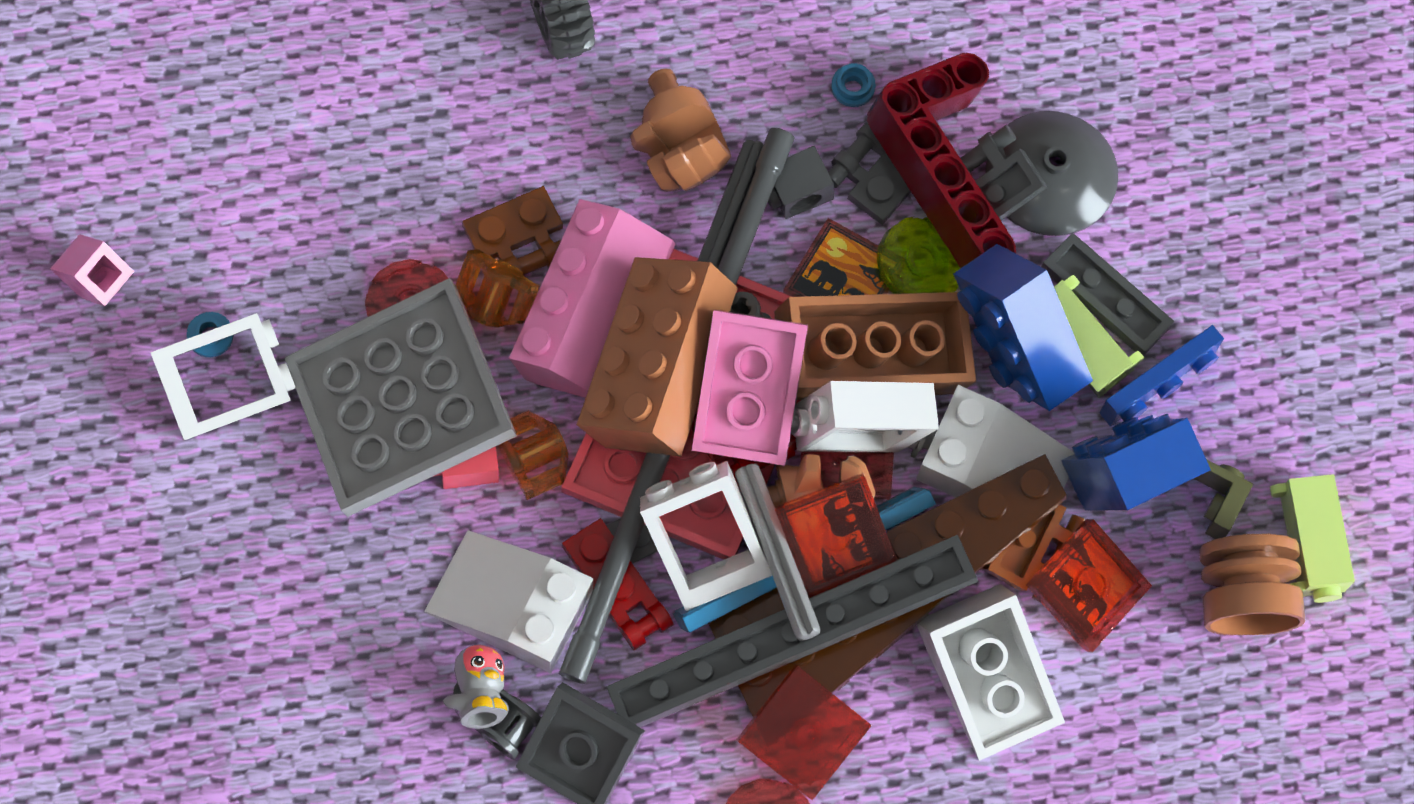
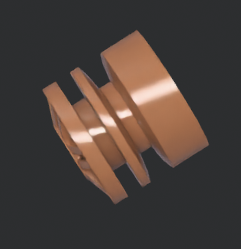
M1243 534L1214 539L1201 546L1199 549L1200 562L1206 566L1201 571V580L1205 584L1218 587L1206 592L1202 597L1204 627L1209 632L1220 635H1270L1291 631L1305 623L1303 591L1300 587L1286 584L1301 575V566L1296 562L1300 556L1299 543L1296 539L1276 534Z

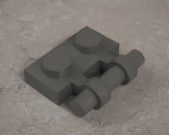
M865 122L856 132L857 139L846 151L841 150L831 161L832 167L828 173L834 183V188H837L846 177L854 182L856 185L849 192L847 199L883 225L911 191L870 129L868 122ZM872 149L881 157L867 171L860 166L859 162Z
M1007 125L994 134L991 132L986 133L978 139L979 145L960 158L971 175L974 169L988 159L993 165L992 169L975 180V182L1001 221L1048 188L1025 151L1018 149L1009 157L1005 155L1004 148L1016 140L1015 134Z

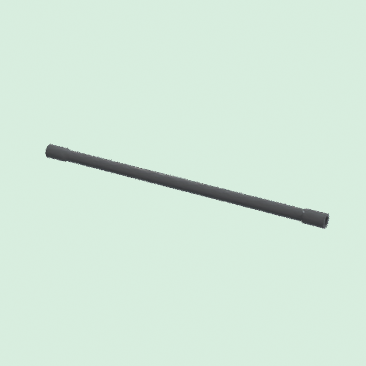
M770 128L756 162L755 174L718 267V270L735 285L739 279L775 182L782 173L795 139L791 133L780 128ZM646 453L582 621L577 632L572 637L560 668L559 675L580 684H585L600 647L602 632L645 523L640 513V497L646 495L645 491L649 487L661 481L670 455Z

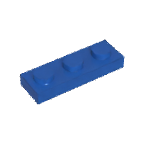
M1211 325L1109 397L1099 412L1110 427L1121 419L1126 421L1139 417L1148 409L1145 404L1146 401L1156 394L1161 399L1171 395L1183 384L1180 377L1191 369L1196 374H1200L1210 367L1219 358L1216 355V351L1224 340L1223 336L1214 325Z

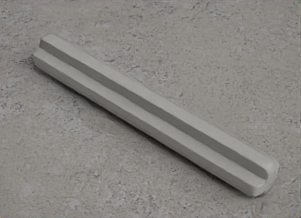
M757 464L741 467L735 472V477L794 635L799 641L813 638L820 633V626L762 472Z

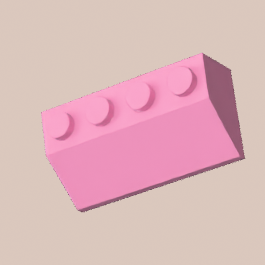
M579 199L509 356L510 361L523 378L540 386L586 398L634 258L669 259L675 247V242L619 208Z

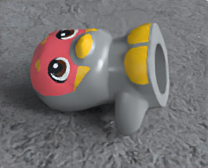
M478 644L465 648L455 659L454 667L455 677L461 694L449 695L444 698L443 703L450 709L459 710V721L467 728L481 729L492 727L500 723L509 711L508 704L500 697V692L504 688V664L502 657L495 649Z

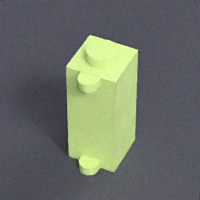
M1072 275L1065 281L1061 280L1054 288L1093 379L1088 386L1100 398L1134 371V367L1144 359V356L1139 351H1136L1129 357L1074 294L1072 290L1078 286L1080 281Z
M1334 474L1288 479L1286 483L1270 486L1271 497L1281 498L1288 537L1296 539L1299 543L1300 556L1296 562L1301 566V575L1296 579V582L1290 583V585L1300 587L1303 591V597L1313 596L1314 602L1317 603L1331 602L1342 598V592H1345L1355 582Z

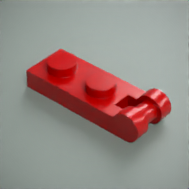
M601 518L562 542V548L578 571L593 578V590L614 538ZM630 561L609 616L632 650H636L646 643L645 638L657 630L662 633L673 626L674 623L665 607L657 600ZM642 605L647 615L634 622L627 613Z

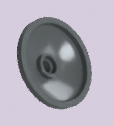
M1057 111L1030 113L1015 119L1007 125L1015 134L1016 140L1004 148L1005 155L1009 157L1018 149L1025 151L1048 186L1043 192L1007 216L1009 220L1033 233L1047 236H1062L1088 228L1105 214L1116 194L1118 166L1112 148L1096 128L1081 118ZM1058 157L1063 161L1064 165L1054 166L1050 163L1049 158ZM989 159L986 161L985 173L993 168Z

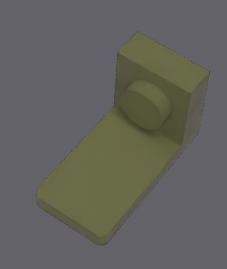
M1207 460L1211 470L1194 479L1224 494L1223 496L1216 492L1204 514L1205 518L1211 520L1205 534L1214 539L1226 537L1230 532L1253 483L1244 479L1245 476L1238 469L1225 464L1217 465Z

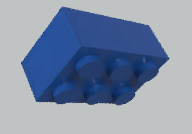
M996 244L953 273L960 288V291L957 293L958 300L974 320L976 328L973 330L974 336L980 346L988 352L992 362L989 365L990 373L1001 387L1006 388L1008 386L1018 392L1026 402L1030 403L1033 401L1046 410L1051 411L1093 381L1046 269Z
M1169 414L1156 418L1151 415L1140 420L1138 417L1128 419L1112 427L1115 435H1108L1100 439L1097 436L1086 439L1072 447L1073 455L1061 460L1085 511L1130 510L1211 470L1188 418L1170 419Z

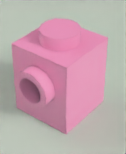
M81 234L78 235L50 268L81 298L103 306L107 305L134 272L104 241Z

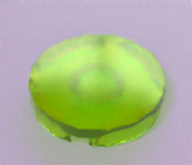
M928 217L923 219L904 218L885 232L878 245L877 264L882 280L893 294L955 292L957 290L958 284L953 273L961 268Z

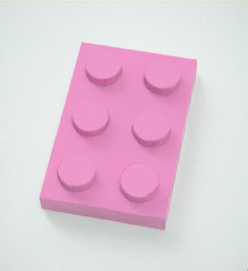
M721 310L713 311L692 451L786 465L808 324Z

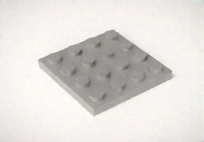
M450 278L284 357L339 507L347 517L517 436L456 285Z

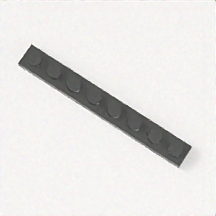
M956 535L810 598L809 600L820 626V633L813 638L803 641L796 639L784 609L606 687L616 713L641 728L977 583V576L959 536Z

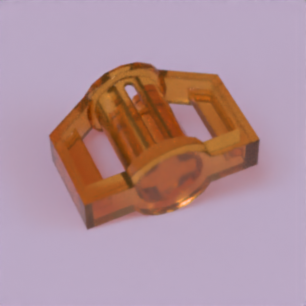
M479 249L467 251L456 282V288L467 309L468 316L482 325L496 328L525 323L540 288L539 285L524 277L522 271L507 262L496 260ZM480 269H482L484 278L476 297L473 289ZM514 288L518 290V294L509 319L506 320L503 315Z
M529 410L510 418L517 435L535 427L542 430L517 443L511 444L509 441L498 445L514 480L518 483L526 500L562 485L566 478L569 453L557 426ZM560 458L559 466L528 479L526 473Z

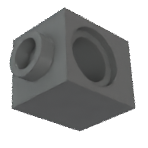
M815 146L787 157L782 173L775 182L768 204L772 210L780 207L785 219L834 199V183Z

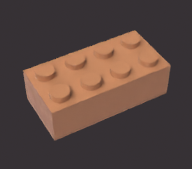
M635 257L576 425L605 448L681 457L699 405L713 311L730 312L738 287L711 262Z
M958 292L789 297L774 311L775 319L808 324L796 400H803L830 381L934 383L935 395L954 394L958 385L968 388L976 382L969 314L960 304L957 297Z

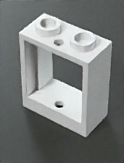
M256 313L150 352L184 440L291 401L288 391L296 388L287 364L283 363L277 366L271 348L278 346L279 343L269 319L261 322ZM250 329L275 394L198 423L173 357Z
M830 381L795 404L791 433L796 437L797 451L900 452L939 429L934 383Z
M727 461L718 465L715 462L699 465L689 472V477L673 484L670 480L658 482L645 491L646 495L640 497V513L685 611L772 576L743 495ZM723 491L749 550L686 575L659 516Z

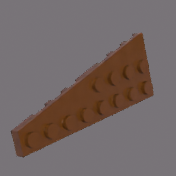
M1046 454L880 534L888 556L813 585L807 572L800 576L810 599L956 535L959 536L976 574L985 565L988 566L995 560L999 553L1023 533L1026 534L1067 499V494ZM775 588L708 624L715 639L780 612L785 608L778 589ZM949 595L738 685L766 745L770 746L779 741L780 737L798 722L813 713V710L836 690L839 691L855 674L874 658L882 655L929 615L928 613Z

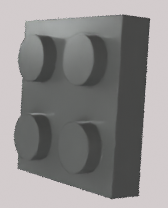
M562 682L557 686L516 768L577 804H607L645 730Z

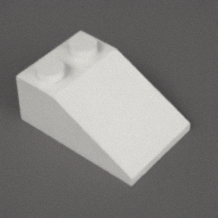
M958 385L922 462L916 480L953 497H958L1046 454L1064 489L1069 477L1061 460L1073 455L1074 452L1001 403Z
M467 530L424 612L551 674L592 595L593 578L550 557Z
M1001 584L932 613L917 624L928 655L979 761L1065 723L1017 596Z

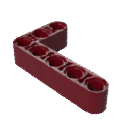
M971 53L958 54L889 82L884 86L867 113V122L870 129L960 268L996 244L1016 253V245L1013 238L936 122V120L967 108L986 84L989 78L987 64L980 57Z

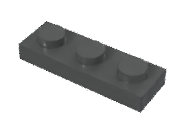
M1073 232L1041 266L1048 271L1050 278L1057 284L1061 280L1065 281L1074 275L1080 283L1072 291L1092 315L1133 351H1139L1143 356L1174 323L1172 318Z

